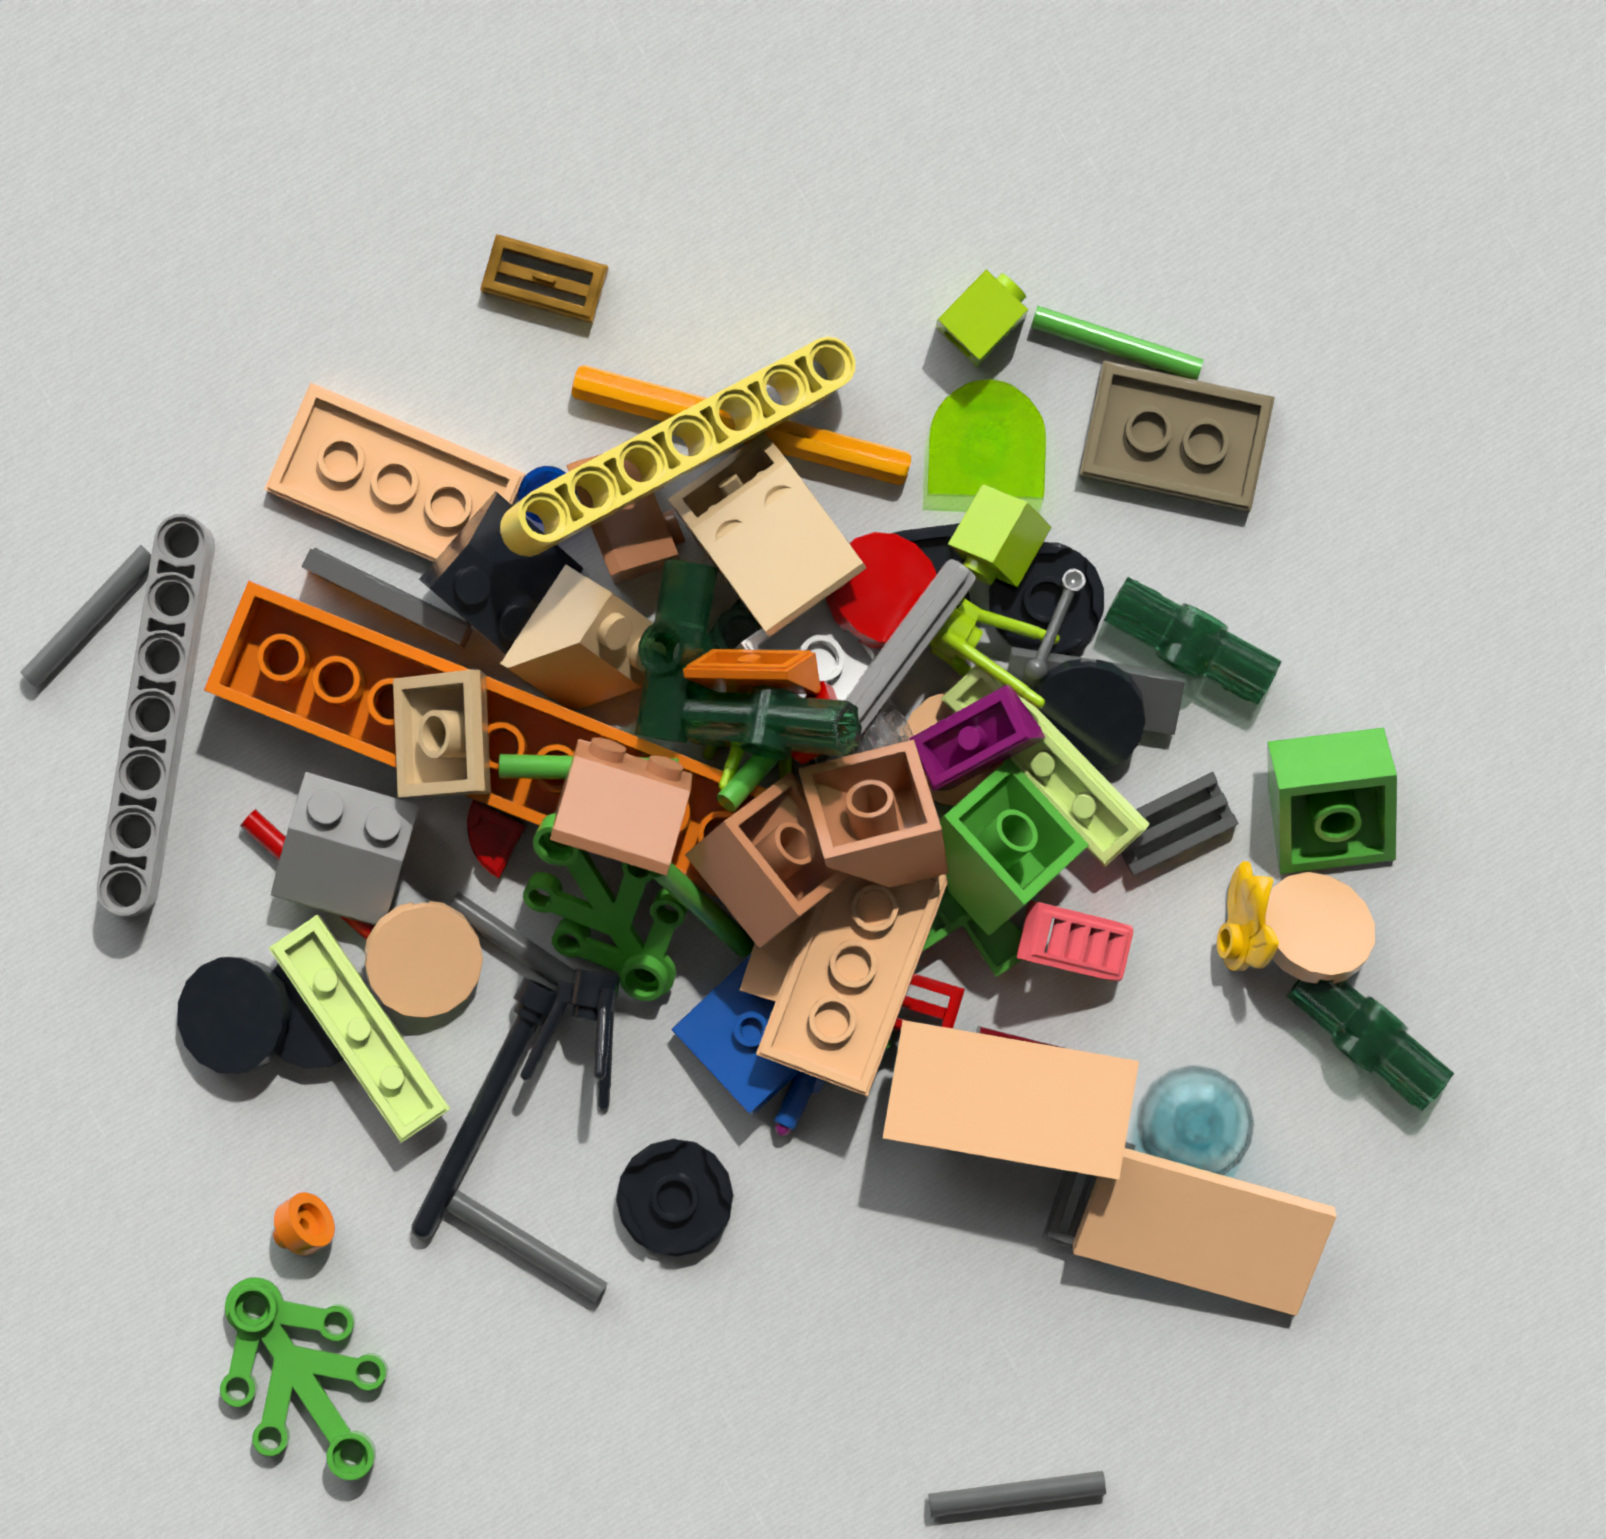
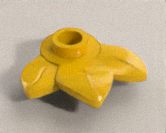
M1242 861L1232 874L1227 896L1228 920L1221 925L1217 934L1216 945L1218 954L1223 958L1226 967L1231 971H1245L1249 966L1259 969L1266 967L1279 946L1277 935L1269 925H1266V911L1274 883L1273 878L1253 876L1252 867L1248 861Z

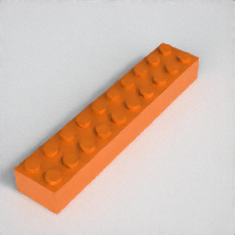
M248 580L204 691L397 768L393 679L470 669ZM486 676L491 794L464 796L540 825L546 816L556 812L565 779L499 778L500 754L573 756L578 739L591 742L592 738H605L624 746L626 754L639 758H649L652 755L678 758L679 763L684 767L683 771L692 774V783L671 862L703 892L718 897L685 854L722 822L767 790L766 788L758 785L734 812L728 811L720 805L716 797L721 791L718 786L723 771Z

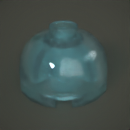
M1189 1065L1168 1070L1149 1085L1139 1102L1137 1130L1140 1146L1145 1154L1224 1176L1240 1164L1252 1144L1255 1120L1250 1100L1234 1079L1216 1068Z

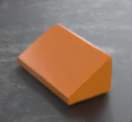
M712 649L686 665L687 667L683 669L684 678L722 693L816 695L820 693L821 689L816 653L809 650Z

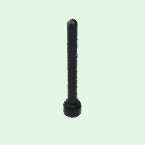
M523 977L513 996L517 1001L513 1009L517 1016L412 1222L411 1231L417 1239L425 1240L433 1235L538 1025L543 1026L555 1002L557 991L533 979Z

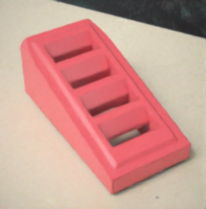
M1030 900L1017 958L1119 982L1124 976L1134 930L1131 925ZM1053 918L1054 923L1052 927V932L1049 940L1047 953H1045L1046 943Z

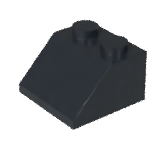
M495 491L419 580L506 655L564 566L568 565L579 573L582 572L583 567L558 545L530 557L520 556L511 551L503 542L500 524L504 514L513 505ZM526 518L527 524L532 531L544 535L538 527Z

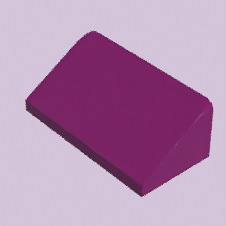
M1005 685L910 737L909 740L914 739L923 770L933 791H944L957 787L1045 739V735L1011 685Z

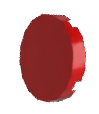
M872 532L854 538L849 543L866 566V569L849 580L844 586L828 595L826 602L835 622L845 632L849 630L854 636L860 638L858 642L870 648L882 649L937 573L932 561L915 543L897 534Z

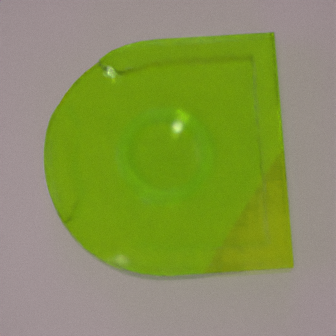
M991 379L969 382L948 395L935 412L930 427L927 496L975 497L982 484L1019 499L1043 500L1045 492L1046 429L1043 417L1030 398L1012 384Z

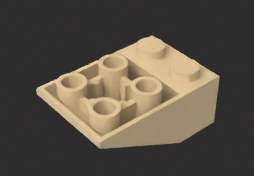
M764 432L668 499L697 545L768 637L793 622L798 616L866 569L862 560L794 468Z

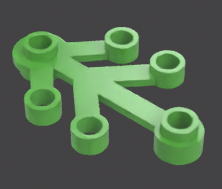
M555 813L546 816L541 821L533 838L534 850L542 860L549 864L557 866L566 865L588 900L585 901L562 892L561 882L550 873L538 872L530 877L523 891V900L526 905L536 912H551L564 917L558 923L552 936L554 949L563 956H578L617 971L619 977H621L620 985L629 996L637 1000L652 1001L667 993L676 979V967L666 952L675 928L683 923L688 910L666 889L663 888L658 891L650 908V915L654 923L644 944L632 923L646 883L653 879L649 875L648 870L622 862L621 866L624 876L615 898L585 850L550 840ZM536 889L543 890L550 896L542 895ZM663 905H670L677 911H670ZM590 928L610 935L616 946L590 938ZM565 934L572 935L577 940L569 939Z
M250 1277L241 1280L232 1287L225 1301L227 1320L237 1330V1336L229 1374L223 1378L220 1384L222 1399L230 1406L241 1407L248 1404L255 1397L258 1385L255 1377L252 1375V1370L261 1339L273 1356L274 1362L262 1421L255 1428L252 1436L255 1449L262 1455L275 1456L287 1447L290 1440V1432L286 1426V1419L294 1388L330 1443L326 1458L332 1473L344 1480H356L363 1477L375 1462V1445L365 1433L351 1431L314 1374L353 1381L362 1390H374L387 1377L388 1367L385 1360L374 1353H366L357 1358L295 1345L282 1325L320 1330L326 1339L341 1341L348 1337L355 1328L354 1313L350 1308L342 1304H334L325 1309L285 1301L279 1288L265 1278ZM256 1295L265 1301L266 1310L261 1317H253L247 1313L245 1302L249 1296ZM340 1312L346 1317L347 1328L344 1332L333 1333L328 1329L326 1319L330 1313ZM372 1361L379 1367L380 1376L377 1381L366 1382L361 1379L359 1375L361 1363ZM232 1378H243L248 1383L249 1393L245 1398L237 1399L230 1394L228 1385ZM265 1427H274L279 1430L281 1443L278 1447L269 1448L263 1444L261 1432ZM348 1443L359 1445L363 1450L362 1461L358 1464L346 1462L342 1456L344 1445Z

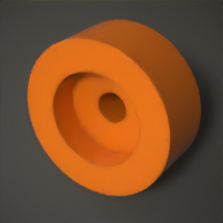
M308 1192L298 1193L280 1204L275 1211L273 1238L276 1244L283 1249H289L297 1255L308 1256L329 1244L334 1237L335 1223L327 1205L314 1194Z

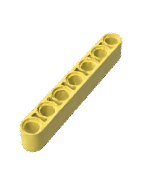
M824 337L817 339L537 488L504 514L500 524L503 542L511 551L520 556L530 557L540 554L757 437L761 433L820 403L852 379L855 372V358L851 349L846 343L837 338ZM813 360L825 368L828 376L827 380L821 378L815 372ZM766 385H770L780 394L782 405H778L768 396ZM719 410H724L730 414L735 423V430H731L723 424ZM672 435L683 439L688 448V456L682 455L675 449L672 443ZM624 460H628L636 465L641 474V482H636L627 475L624 469ZM575 486H581L589 492L593 500V508H588L579 502L575 494ZM526 512H532L542 520L545 527L544 535L532 531L528 526Z

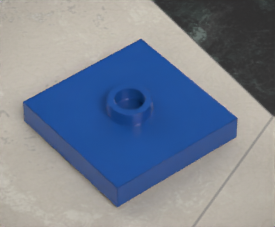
M750 954L671 1030L745 1110L754 1116L800 1071L756 1055L775 1002L740 991Z

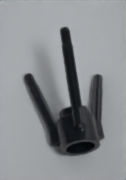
M575 969L572 983L559 981L555 1002L521 1071L520 1076L524 1081L532 1078L567 1005L572 1004L574 1005L572 1017L597 1021L594 1076L598 1079V1107L601 1110L609 1108L614 1010L621 977Z

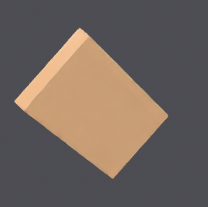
M310 383L264 490L434 562L495 491L514 506L526 474Z
M946 874L892 888L851 875L811 907L756 1055L868 1097L948 884Z
M903 1020L883 1138L1119 1180L1139 1061Z
M1124 1148L1119 1180L1097 1177L1072 1244L1073 1254L1297 1316L1337 1216L1335 1207Z

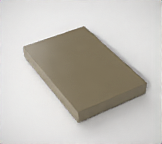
M1103 361L1079 477L1249 513L1252 509L1275 397Z

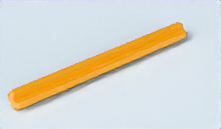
M586 365L578 367L571 389L572 396L575 399L661 422L707 399L706 397ZM719 410L723 424L727 428L735 430V423L730 414L724 410ZM786 420L764 432L784 455L896 485H903L905 483L911 465V454L907 451L792 420Z

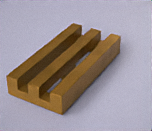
M496 234L480 291L481 293L593 324L609 267L605 264ZM506 251L591 275L592 280L590 285L501 261L503 253ZM498 273L584 297L586 301L584 306L496 282V277Z

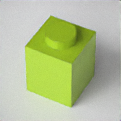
M985 269L937 319L935 328L978 367L1026 318L1029 309L1022 302L1027 296L1004 273L995 278Z
M982 484L948 545L965 560L963 565L975 575L977 580L992 585L997 578L1018 587L1052 527L1028 502Z

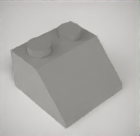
M305 772L287 830L270 896L375 926L379 919L389 912L420 805Z

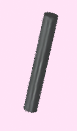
M140 545L21 670L20 673L32 685L38 688L148 572L151 553Z
M457 892L448 906L462 913L475 932L558 987L559 981L573 982L574 969L460 892Z
M459 1190L446 1208V1211L595 1303L608 1283Z
M1103 1471L929 1493L928 1498L931 1517L1104 1495L1106 1494V1485Z

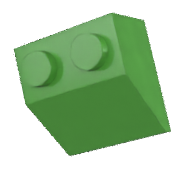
M1384 727L1267 741L1268 789L1280 874L1396 860L1397 773Z
M1011 758L1006 760L939 820L949 872L946 874L949 893L988 936L1020 910L1089 846Z

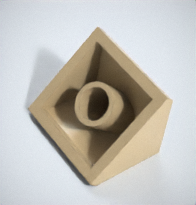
M463 670L394 678L393 693L398 797L491 794L486 675L481 670Z

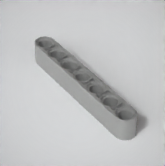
M174 514L164 519L158 526L154 536L97 881V897L101 905L109 913L118 916H139L148 912L155 904L159 892L215 551L214 538L211 531L199 520L186 514ZM183 528L195 529L199 536L197 550L186 558L175 557L171 550V540L175 533ZM175 585L184 586L189 593L187 608L177 616H167L161 605L164 592ZM164 643H174L180 653L178 666L167 674L157 673L152 665V655L155 649ZM155 700H163L169 707L170 720L164 729L158 732H150L143 723L142 714L144 709ZM145 758H153L158 763L161 771L159 782L149 790L139 789L133 780L135 766ZM141 815L151 826V836L144 846L134 849L126 843L123 830L130 818ZM127 873L133 874L141 884L139 900L129 907L121 905L114 895L116 881Z

